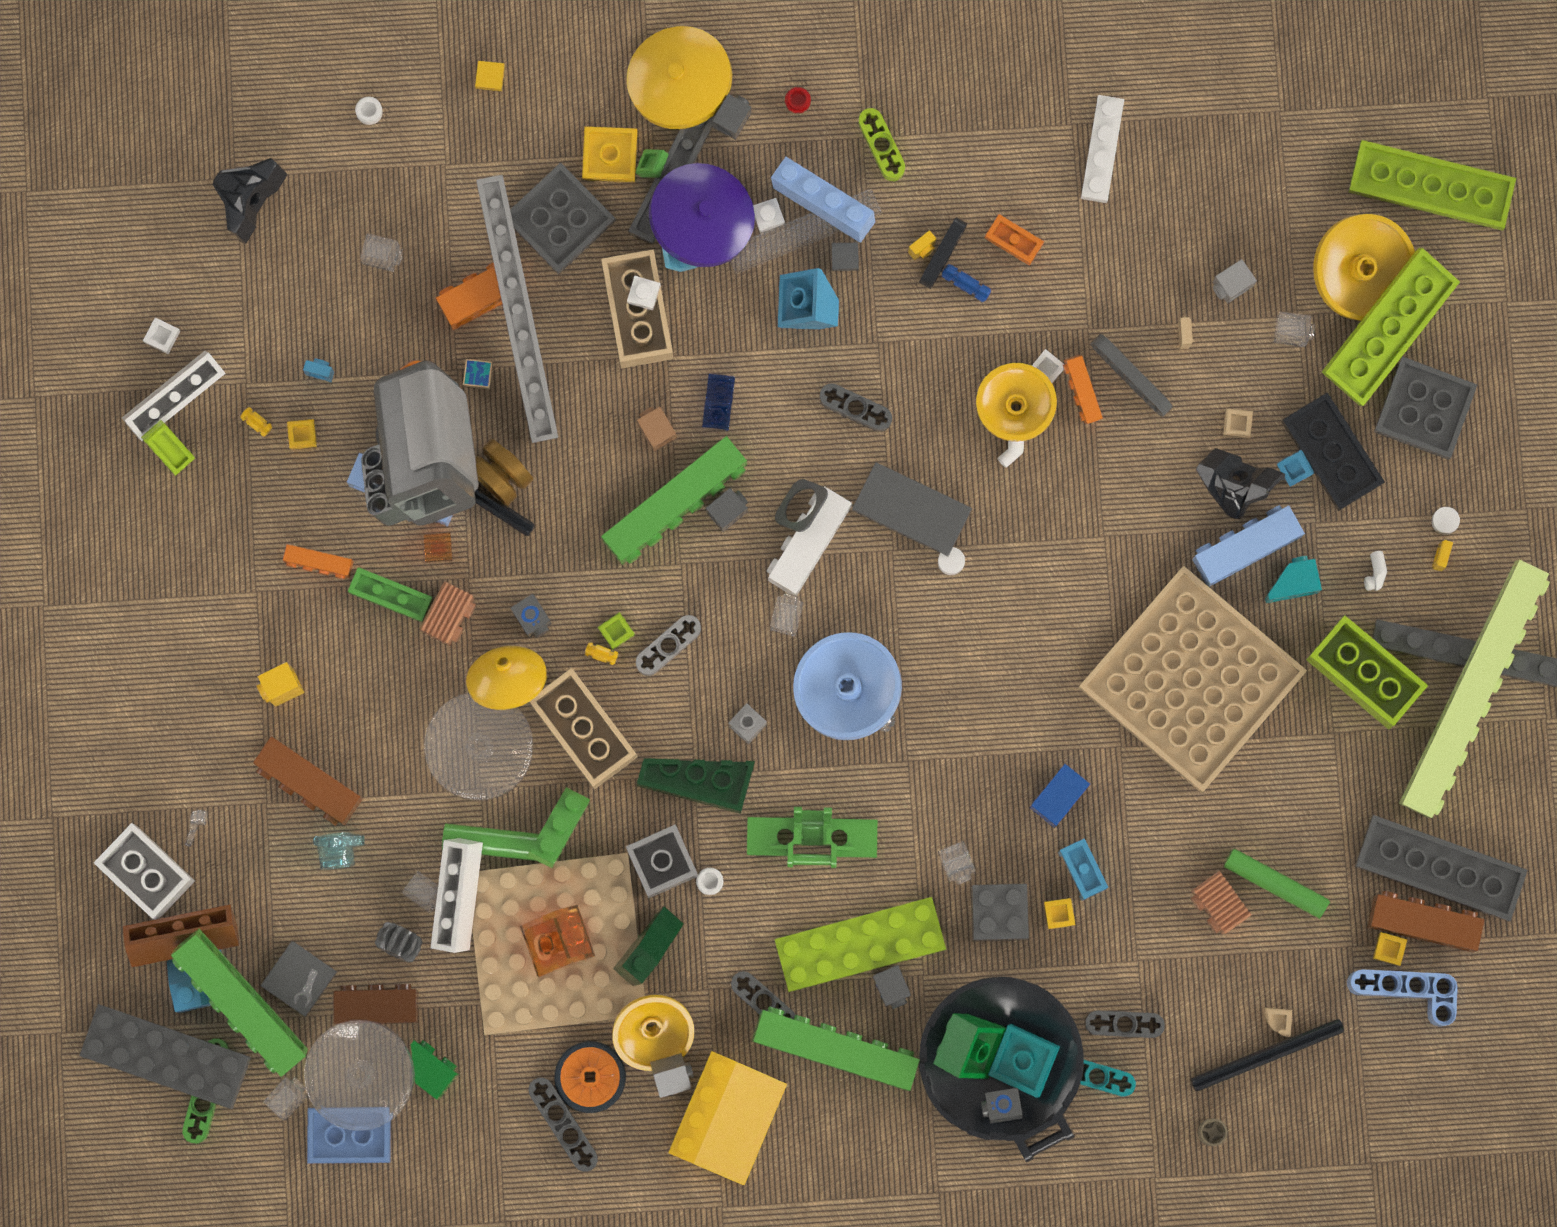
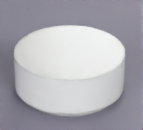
M373 97L360 99L355 108L357 118L363 124H375L382 117L383 110L381 104Z
M1442 507L1432 516L1434 530L1443 535L1453 533L1460 523L1458 513L1450 507Z
M953 547L949 557L942 553L938 557L939 569L947 575L958 574L965 564L964 554L955 547Z
M705 868L697 876V887L705 895H715L723 887V876L715 868Z

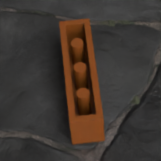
M272 736L253 762L254 765L259 767L256 770L259 775L268 781L273 777L281 782L278 786L290 796L295 792L303 797L300 802L314 811L318 807L324 811L323 818L335 826L338 822L345 826L363 800L355 792Z
M1382 891V895L1377 894L1374 896L1367 928L1464 951H1478L1485 919L1478 918L1477 912L1462 910L1461 913L1451 911V906L1435 903V907L1424 905L1425 900L1409 897L1408 901L1398 899V894L1388 891Z
M231 904L123 926L124 947L131 967L174 959L171 956L173 950L198 928L218 950L239 946L238 927Z

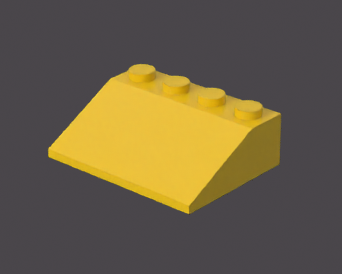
M711 1051L668 1153L745 1185L787 1084Z

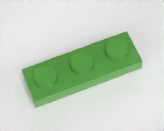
M359 567L348 589L349 594L422 623L433 600L432 596Z
M566 787L529 851L528 856L553 868L589 805L590 799Z

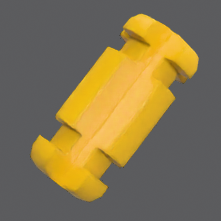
M246 408L240 416L243 421L246 420L250 427L256 432H261V436L265 437L271 431L272 425L270 423L267 424V421L258 413L252 412V408Z
M592 642L588 643L585 649L587 657L590 655L598 661L610 662V665H614L618 658L617 651L611 652L609 648L600 645L594 646Z

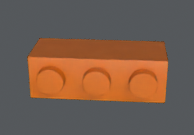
M494 263L489 264L486 267V271L479 275L473 273L462 280L463 283L457 287L449 286L439 292L440 296L436 297L437 303L453 331L502 305Z

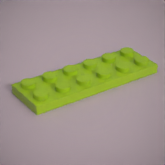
M1361 140L1348 193L1503 231L1507 221L1516 178Z
M1418 248L1322 370V373L1359 406H1364L1460 281L1426 250Z
M932 897L774 939L788 992L946 950Z

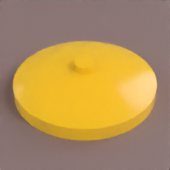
M689 26L670 27L651 35L637 48L627 70V89L636 109L651 123L668 129L690 128L710 119L720 109L730 92L732 84V67L723 46L709 33Z
M1374 214L1353 215L1334 224L1322 237L1314 256V280L1321 298L1337 314L1351 320L1362 321L1415 253L1409 237L1392 220Z

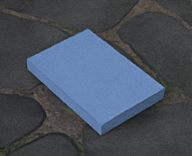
M391 1107L308 1108L307 1163H391Z

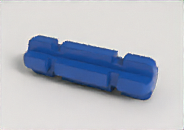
M951 264L945 267L941 275L942 278L949 282L952 280L955 286L970 295L973 293L975 298L981 302L987 300L991 293L989 287L984 284L982 286L979 285V281L963 271L958 272V268Z

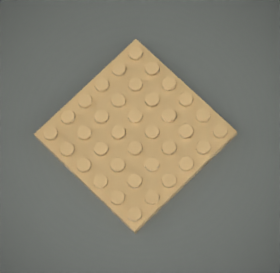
M1183 566L1078 688L1198 791L1203 793L1307 670Z
M628 853L556 861L553 868L540 863L479 871L472 930L484 1035L615 1020L627 1004L645 996L644 982L640 985L632 986L613 969L638 938ZM561 930L568 941L566 952L563 954L558 953V946L562 945L565 947V942L562 937H556L554 939L555 947L551 948L547 941L539 944L538 950L542 956H544L543 953L545 951L551 953L549 960L539 959L534 950L535 937L539 934H546L550 938L552 931Z

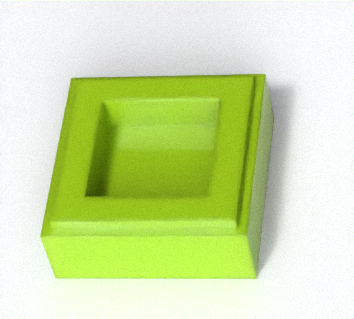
M620 612L598 626L599 631L612 650L635 636V633Z

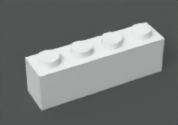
M204 351L125 414L122 419L137 438L143 441L141 437L160 420L165 423L226 373L213 357Z
M826 488L828 497L811 526L804 532H796L793 538L788 536L781 547V550L784 551L779 560L774 558L767 569V573L770 574L768 581L795 598L852 505L850 501ZM816 493L813 494L808 503L812 506L807 515L802 513L797 522L805 519L812 512L816 504Z
M461 838L444 840L431 940L432 949L453 953L470 950L483 842Z

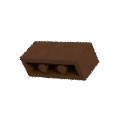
M395 984L394 990H384V985H368V990H357V985L340 986V991H333L334 1024L418 1023V990L411 989V984Z

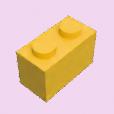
M287 662L257 676L260 684L256 686L263 700L265 699L266 703L271 702L275 707L305 693L294 669Z

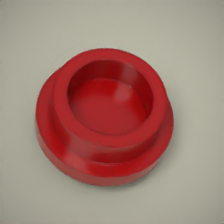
M792 88L785 96V105L792 113H804L811 105V96L804 88Z

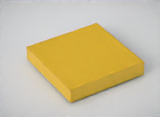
M584 126L582 180L635 182L638 130L636 128Z

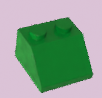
M953 1014L946 1025V1033L942 1043L937 1048L934 1064L958 1078L989 1079L988 1074L1007 1028L969 1014Z

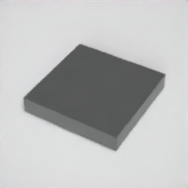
M291 941L261 986L306 1017L337 971L294 941Z

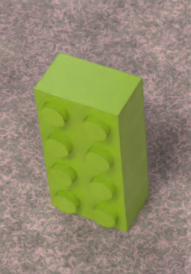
M1345 615L1306 659L1388 730L1399 721L1428 686Z

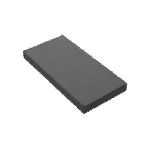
M875 462L852 511L949 557L972 508Z

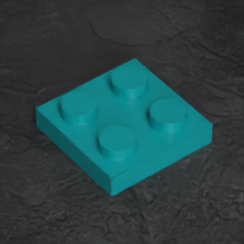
M1010 1024L1007 1026L988 1075L1038 1098L1041 1096L1060 1046Z

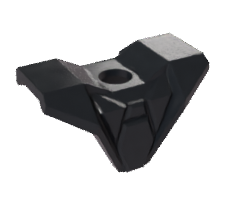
M271 158L248 167L221 170L213 180L212 185L225 205L227 230L245 244L256 228L257 214L265 200L279 190L288 175Z
M1218 448L1213 449L1196 468V472L1208 492L1224 512L1234 519H1241L1250 504L1267 498L1269 492L1281 480H1285V473L1270 467L1257 468L1242 462L1240 456ZM1237 474L1241 481L1234 480L1233 477Z

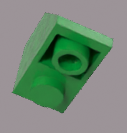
M413 1040L410 1045L415 1084L436 1100H440L459 1075L454 1071L457 1066L445 1056L442 1060L433 1054L436 1049L426 1041L422 1040L418 1043Z

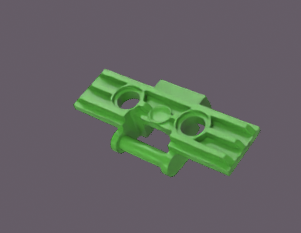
M794 807V818L748 817L747 855L788 856L787 867H793V865H831V868H836L837 857L877 858L878 820L832 819V807H824V811L802 810V807ZM787 829L793 834L792 842L787 845L781 844L777 839L779 831ZM837 830H841L847 835V842L842 846H837L831 840L832 834ZM793 846H830L831 855L793 854Z

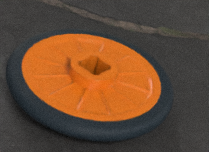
M595 1041L581 1042L567 1049L560 1057L555 1069V1086L559 1096L569 1107L583 1113H597L608 1109L620 1098L626 1083V1071L623 1061L611 1047ZM594 1071L596 1073V1081L594 1083H586L584 1074Z

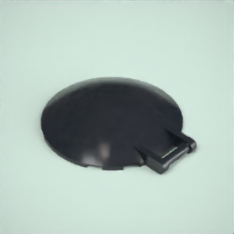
M1013 977L982 978L965 984L949 994L930 1016L922 1034L919 1051L921 1079L929 1099L938 1112L949 1123L977 1138L985 1140H1014L1027 1163L1032 1161L1035 1155L1067 1139L1069 1141L1075 1138V1134L1064 1113L1079 1089L1083 1074L1084 1053L1079 1030L1064 1005L1044 988L1029 981ZM953 1014H969L1006 1028L1012 1024L1060 1046L1041 1096L1036 1098L1018 1089L1022 1119L990 1124L989 1117H983L981 1101L986 1100L985 1093L1013 1089L1015 1087L989 1076V1079L958 1078L934 1064L937 1048L942 1043L946 1033V1025ZM1058 1123L1061 1130L1028 1146L1025 1141L1026 1139Z

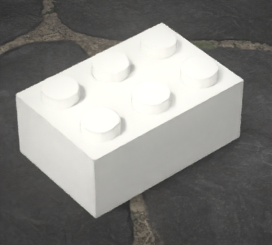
M133 823L94 862L100 870L154 920L160 919L195 882L190 875Z

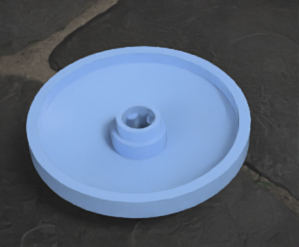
M851 632L834 634L814 644L800 660L793 683L795 702L803 718L819 733L838 740L860 739L882 728L896 711L902 691V680L898 665L887 648L869 636Z

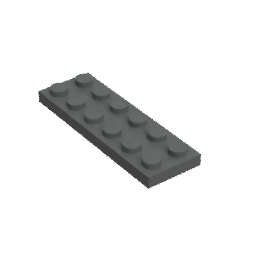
M1375 815L1371 817L1355 867L1508 922L1512 919L1528 871L1527 869Z
M100 1004L97 1005L79 1055L229 1109L234 1107L251 1060L250 1056Z

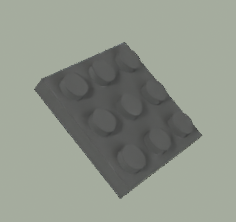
M559 163L510 209L514 230L558 275L616 221V218L562 163Z
M1402 356L1374 432L1450 460L1477 384Z

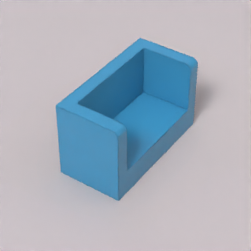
M1085 838L1059 850L1058 854L1063 858L1079 890L1081 901L1108 888Z

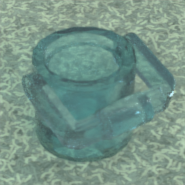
M341 832L315 836L313 843L318 848L320 870H333L354 866L353 847L365 845V835Z

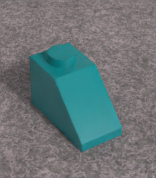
M1307 556L1291 559L1292 563L1285 567L1265 597L1266 604L1318 594L1322 588L1316 559L1308 560Z

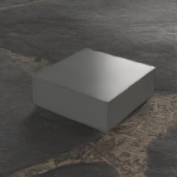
M858 242L831 244L832 271L859 270Z

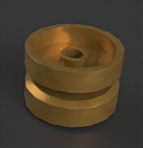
M491 438L482 447L483 454L491 463L489 464L480 456H475L478 481L500 502L509 506L517 498L516 491L509 481L516 487L525 489L534 478L515 455Z

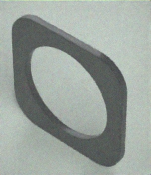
M806 479L796 481L776 511L775 521L779 525L796 532H804L811 526L828 497L827 489ZM802 490H814L816 493V504L812 512L799 522H790L787 519L786 511L791 499Z

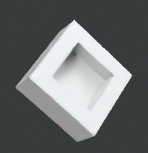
M776 198L753 205L755 221L760 233L785 225Z
M634 276L627 303L653 310L661 286L660 283Z
M155 317L143 342L169 354L180 330Z
M1046 349L1032 365L1042 371L1050 379L1051 383L1064 370V363Z

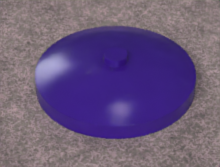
M693 163L672 170L659 182L649 204V221L658 243L672 257L691 266L714 267L729 262L744 249L754 229V207L747 190L732 174L714 165Z

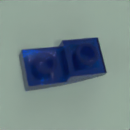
M709 373L702 427L729 430L736 376Z

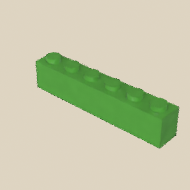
M727 436L724 437L601 536L602 541L622 565L625 562L633 563L642 555L640 550L647 545L652 547L663 538L661 534L668 528L674 530L684 521L682 517L689 511L692 514L698 511L704 505L703 500L710 494L712 497L718 495L725 488L723 484L730 478L733 480L739 478L746 471L744 467L747 465V460Z
M199 928L173 950L171 956L174 958L172 962L175 967L181 972L185 971L192 978L190 981L194 988L200 993L204 992L210 998L209 1003L218 1013L222 1011L228 1018L227 1023L236 1033L241 1032L247 1039L245 1041L247 1046L254 1053H260L265 1059L264 1064L272 1073L277 1072L282 1077L306 1057L308 1048Z
M770 1006L768 1011L761 1010L751 1042L906 1091L911 1090L920 1059L914 1058L915 1052L900 1047L898 1052L887 1049L889 1045L887 1043L873 1039L872 1044L861 1041L862 1035L847 1031L846 1036L835 1033L836 1027L821 1023L819 1028L809 1024L811 1019L795 1015L794 1019L784 1017L785 1011Z

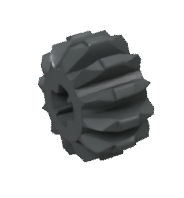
M390 922L384 923L382 928L379 929L375 945L381 951L408 963L413 962L416 956H418L423 943L421 937Z

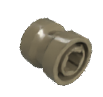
M1212 1118L1200 1123L1197 1134L1203 1144L1217 1146L1225 1141L1228 1131L1226 1125L1221 1120Z

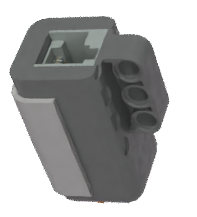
M428 360L411 361L400 368V370L379 378L374 384L373 393L380 444L367 449L361 458L368 512L386 526H391L405 520L408 522L412 521L420 526L433 523L473 507L476 503L475 490L478 488V477L465 392L441 368Z

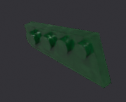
M644 758L636 786L741 814L755 761L732 762V760L705 761L700 759L683 761L679 759Z

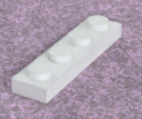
M1098 95L1081 199L1107 203L1124 99Z

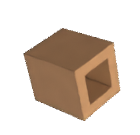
M650 407L639 414L641 418L637 420V424L654 452L677 439L676 432L661 407L655 410L653 407Z

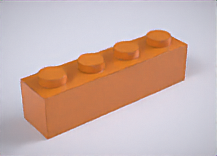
M1082 355L1064 360L1063 369L1065 374L1069 375L1070 380L1068 384L1070 389L1074 390L1075 396H1073L1076 406L1079 405L1080 412L1078 413L1080 420L1084 421L1085 424H1089L1103 419Z
M288 544L286 545L283 561L288 567L296 568V566L303 567V570L309 572L318 570L319 574L326 576L329 573L335 574V577L339 579L350 578L354 563L352 559Z

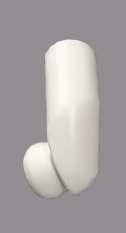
M1008 441V449L997 458L1005 468L1022 455L1024 441Z
M1375 551L1370 554L1373 576L1365 577L1364 586L1367 591H1378L1383 586L1387 568L1382 551Z

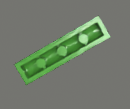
M445 823L442 851L444 840L461 838L483 842L481 855L537 861L529 857L528 854L539 834Z
M1235 848L1230 851L1223 865L1224 868L1318 919L1322 917L1330 903L1326 897Z

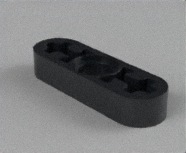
M958 217L954 219L919 281L920 284L929 289L933 287L968 225L967 222Z

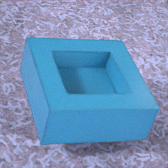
M316 358L313 362L306 360L303 368L307 376L332 382L335 373L332 367L329 366V362Z
M1302 450L1277 463L1280 471L1285 473V479L1290 487L1314 474V470Z

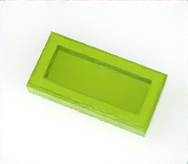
M162 420L141 437L175 476L195 459Z

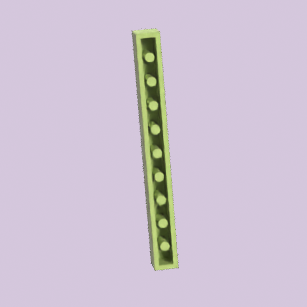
M1522 560L1514 562L1399 804L1427 818H1432L1434 814L1438 815L1444 805V800L1441 798L1445 790L1450 791L1456 779L1453 773L1457 765L1461 767L1467 757L1468 752L1465 751V748L1469 741L1473 742L1479 732V727L1476 725L1480 717L1485 718L1491 707V703L1488 700L1492 692L1497 693L1503 679L1500 678V675L1504 668L1508 669L1514 659L1515 655L1511 652L1515 644L1519 645L1526 634V630L1523 627L1527 619L1532 620L1538 606L1535 605V602L1539 595L1543 596L1549 586L1550 582L1546 580L1549 573Z

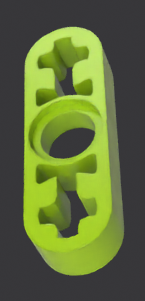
M874 108L865 109L859 116V128L883 177L889 181H897L904 175V160L881 113ZM867 116H870L872 119L877 118L875 121L877 133L872 137L869 136L873 134L871 125L864 124ZM877 139H886L890 144L889 148L886 151H878L874 146ZM892 152L895 154L891 155L892 163L894 165L899 164L900 166L898 167L897 174H894L892 171L887 172L889 162L885 157L889 156Z

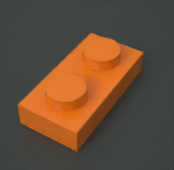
M1000 214L985 235L986 240L1029 266L1044 244L1043 240Z

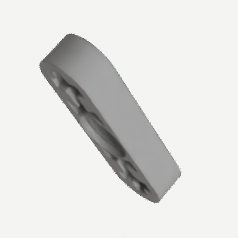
M691 615L680 618L637 656V670L645 676L656 674L700 635L701 625L699 620ZM684 622L688 624L695 623L693 627L695 632L692 635L689 632L685 633L682 636L685 642L681 644L679 638L672 632L677 630V633L680 634L684 630ZM666 638H671L676 642V649L671 653L663 652L660 647L661 642ZM656 647L658 653L665 659L661 662L658 657L653 661V669L648 667L643 669L641 667L643 665L642 659L644 657L651 659L655 655V652L651 650Z

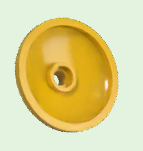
M1009 363L994 369L983 379L977 392L976 407L982 424L989 432L1003 440L1020 442L1035 438L1048 428L1056 412L1057 398L1053 384L1042 371L1028 364ZM1013 404H1019L1021 406V409L1019 411L1012 410L1011 406Z
M503 646L486 652L474 661L468 670L466 685L471 698L479 705L495 710L512 709L528 703L542 691L547 680V670L543 659L533 650L521 646Z
M663 995L643 996L627 1004L616 1017L612 1029L613 1044L617 1054L625 1063L639 1070L652 1071L650 1062L680 1053L684 1057L688 1053L694 1039V1024L688 1010L677 1000ZM650 1022L655 1023L652 1027L646 1026Z

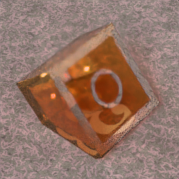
M578 905L555 910L520 926L537 977H542L595 957Z

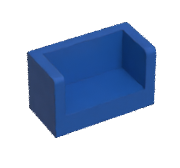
M1064 764L1029 808L1055 828L1090 783L1068 765Z

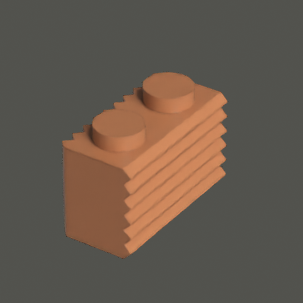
M444 581L419 628L420 631L448 646L451 645L452 641L457 642L464 629L460 627L464 618L469 619L475 610L474 597Z
M1220 871L1191 891L1194 895L1191 897L1193 904L1199 911L1205 910L1210 917L1207 923L1215 933L1220 931L1222 935H1225L1251 916V913Z

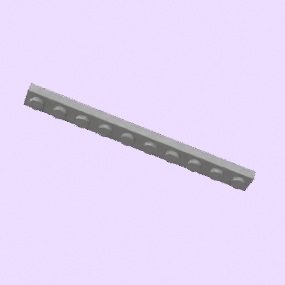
M503 175L476 180L531 442L558 438Z

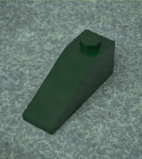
M663 906L613 969L632 986L642 984L658 965L684 923Z

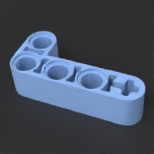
M1363 969L1354 971L1347 979V987L1355 995L1428 999V1019L1435 1026L1450 1025L1456 1019L1457 982L1449 974ZM1360 975H1362V980L1375 981L1374 985L1362 986L1360 989V985L1355 984V979H1359ZM1385 976L1391 977L1395 985L1392 991H1386L1382 987V980ZM1412 978H1417L1421 982L1422 987L1418 993L1413 992L1409 987V982ZM1440 979L1447 981L1449 985L1446 994H1441L1437 990L1436 985ZM1440 1006L1448 1011V1018L1444 1022L1436 1017V1010Z

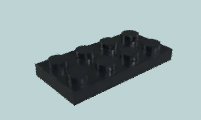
M1328 392L1281 421L1298 449L1303 451L1314 470L1315 476L1338 511L1385 483Z

